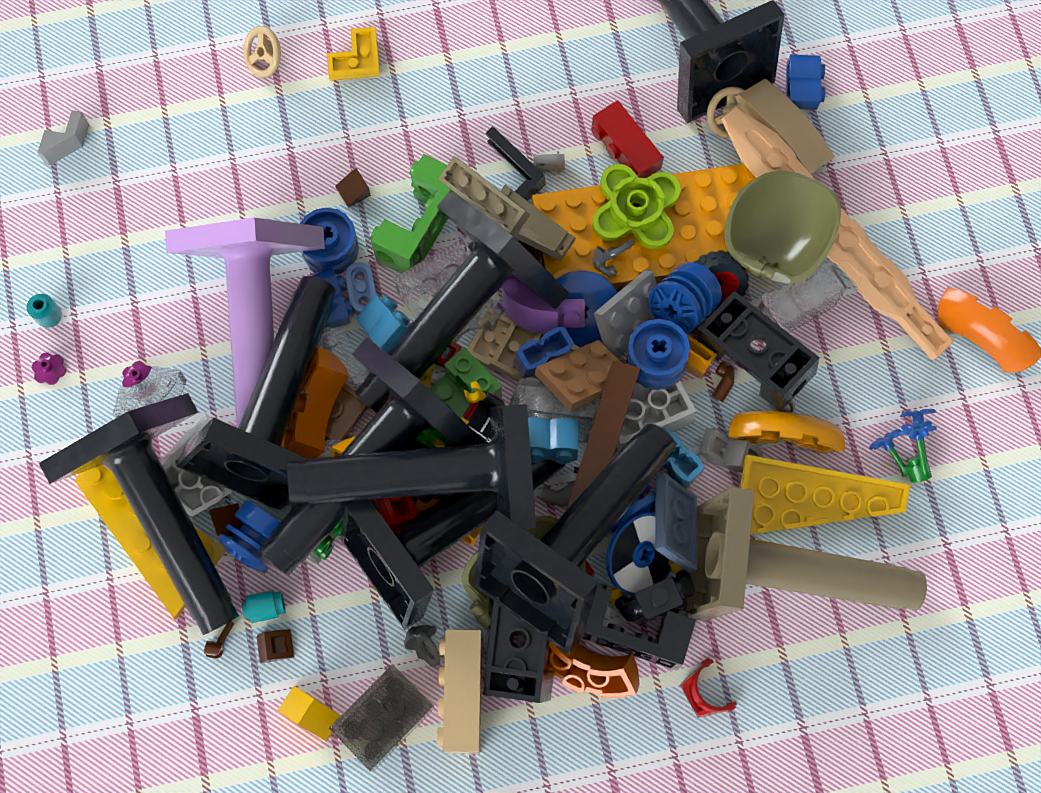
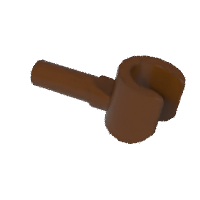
M232 621L225 625L220 636H218L217 642L209 640L206 642L204 647L206 657L217 659L222 656L225 639L234 626Z

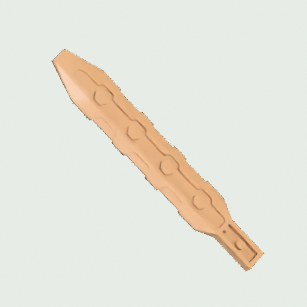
M734 108L721 119L742 163L756 178L768 172L790 171L816 180L799 162L796 154L782 138L762 123L738 108ZM841 208L839 229L827 257L832 263H836L857 286L856 290L874 310L896 320L927 356L934 360L953 343L952 339L917 302L910 282L891 259H887L867 237L866 231Z

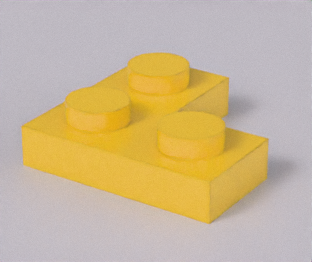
M376 27L350 29L352 51L327 53L330 81L380 76Z

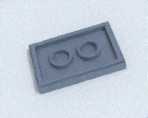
M666 473L656 475L655 549L690 573L697 570V497Z

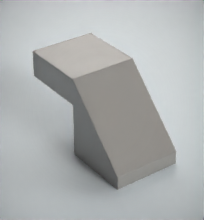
M71 111L65 133L44 130L37 153L46 165H52L83 147L89 123L83 113Z
M706 428L698 453L716 465L742 473L745 455L762 457L763 451L748 440H732L715 428Z

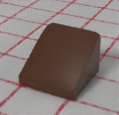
M357 168L352 170L335 186L348 208L371 196L369 187Z
M239 503L209 510L217 536L220 533L226 537L233 535L225 528L227 524L239 529L242 527L243 524L235 516V513L240 508Z
M291 629L265 631L257 635L260 663L294 658Z

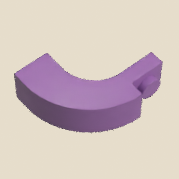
M515 278L507 280L502 285L503 310L512 322L524 329L545 334L557 327L577 328L584 327L585 325L584 299H564L555 310Z

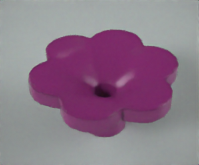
M41 354L39 360L32 364V370L35 372L34 379L38 383L56 384L59 377L64 376L66 373L63 358L58 354Z
M136 361L132 366L126 367L123 370L122 375L124 379L122 385L126 390H132L134 394H142L145 389H151L154 386L155 381L152 377L155 371L151 366H145L143 362Z

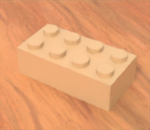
M446 630L445 637H440L439 646L441 658H445V667H439V685L444 687V697H438V715L443 717V727H438L437 746L443 747L445 754H480L481 630Z

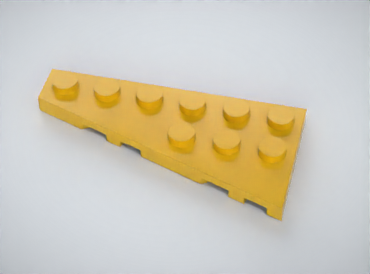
M745 455L739 488L754 491L750 534H760L783 529L787 530L858 518L906 512L910 485Z
M101 465L79 473L74 481L168 612L176 620L186 606L113 472ZM196 529L215 566L226 552L225 548Z

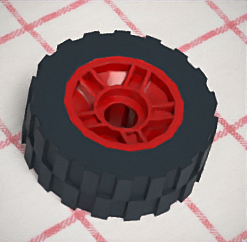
M711 251L693 262L710 270L720 284L722 297L720 304L715 309L734 291L743 297L746 294V290L749 288V276L746 269L730 255L729 251Z

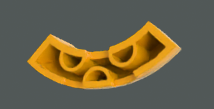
M746 411L736 414L729 427V438L748 440L752 444H777L778 439L782 441L795 442L797 447L811 449L819 453L845 451L844 435L840 428L829 421L809 415L781 411Z

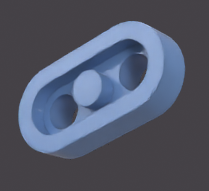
M363 262L351 264L345 274L352 309L357 314L365 307L360 305V302L362 300L370 302L376 295L371 268ZM359 275L364 276L362 281H356L355 279Z

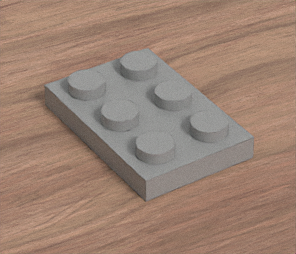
M644 270L594 313L603 345L617 358L628 350L630 336L634 330L646 321L655 320L648 302L650 292L657 285L653 271Z

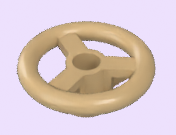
M256 26L247 34L243 53L248 69L260 78L271 76L277 70L281 59V47L276 34L266 26ZM258 35V45L255 52L251 55L252 42ZM259 60H265L270 66L265 70H260L255 66V63Z
M727 87L720 90L713 96L708 105V125L719 137L730 138L727 130L719 127L723 123L721 119L734 108L742 111L740 105L736 103L735 96L745 90L739 87ZM727 96V106H725L721 114L715 117L717 104L722 98Z

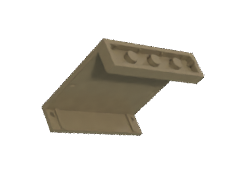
M455 156L452 157L439 177L441 182L514 238L560 261L576 240L572 234L510 187L504 185L500 191Z

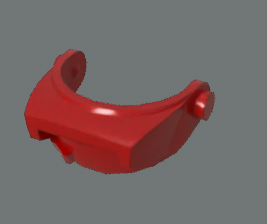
M707 658L701 662L702 666L692 672L680 684L697 718L726 711L730 712L737 708L735 706L737 705L736 701L728 703L724 707L712 706L704 701L700 695L697 685L698 676L703 668L709 667L710 664L714 663L712 659Z

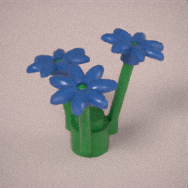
M922 409L920 411L914 410L901 413L900 417L912 416L913 424L902 425V431L896 429L886 433L884 438L876 439L869 446L870 450H876L883 446L886 451H889L899 466L902 477L909 476L912 483L922 482L932 477L924 438L929 436V431L937 430V427L933 426L931 421L924 422L923 415L937 413L935 409ZM909 435V438L914 439L917 443L919 456L907 459V465L903 463L894 448L895 444L892 439L898 436Z

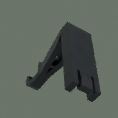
M492 126L485 133L489 138L487 142L526 179L515 192L528 201L532 198V195L538 193L546 185L545 175Z

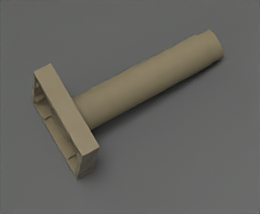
M730 487L697 506V570L690 572L695 592L691 597L686 598L688 605L684 606V611L690 613L689 618L707 621L744 609L746 584L896 609L905 608L917 611L924 603L927 592V580L921 571L751 539L753 490Z

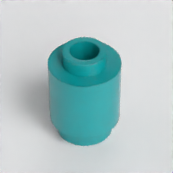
M41 293L29 299L26 307L27 312L40 326L49 328L56 326L60 322L62 311L49 295Z
M269 590L246 595V601L242 602L244 618H249L251 623L279 618L280 614H285L282 592Z

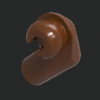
M721 362L715 371L722 379L711 396L721 402H724L734 385L735 370L732 365L728 366L725 362Z

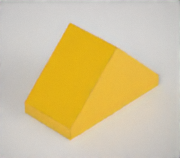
M293 686L278 709L279 712L326 742L342 718L341 715L296 686Z

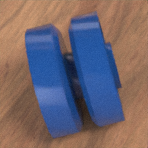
M327 207L315 209L303 218L300 224L323 227L325 249L301 252L308 267L317 273L334 269L335 274H341L356 261L359 252L354 224L350 218L338 209Z
M649 320L639 325L630 336L627 364L640 368L637 383L645 388L654 390L667 389L678 383L686 371L690 352L688 336L680 326L668 320Z

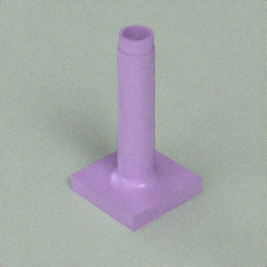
M254 217L165 231L167 253L223 258L225 261L237 428L240 425L274 342L270 258L273 255L325 249L323 227Z

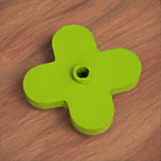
M614 164L607 167L602 173L600 188L609 202L601 206L594 214L592 223L594 233L597 237L607 242L618 241L632 233L641 245L648 249L659 250L666 247L672 239L674 227L664 211L674 206L679 199L681 186L678 179L667 172H657L643 179L638 178L634 171L626 165Z

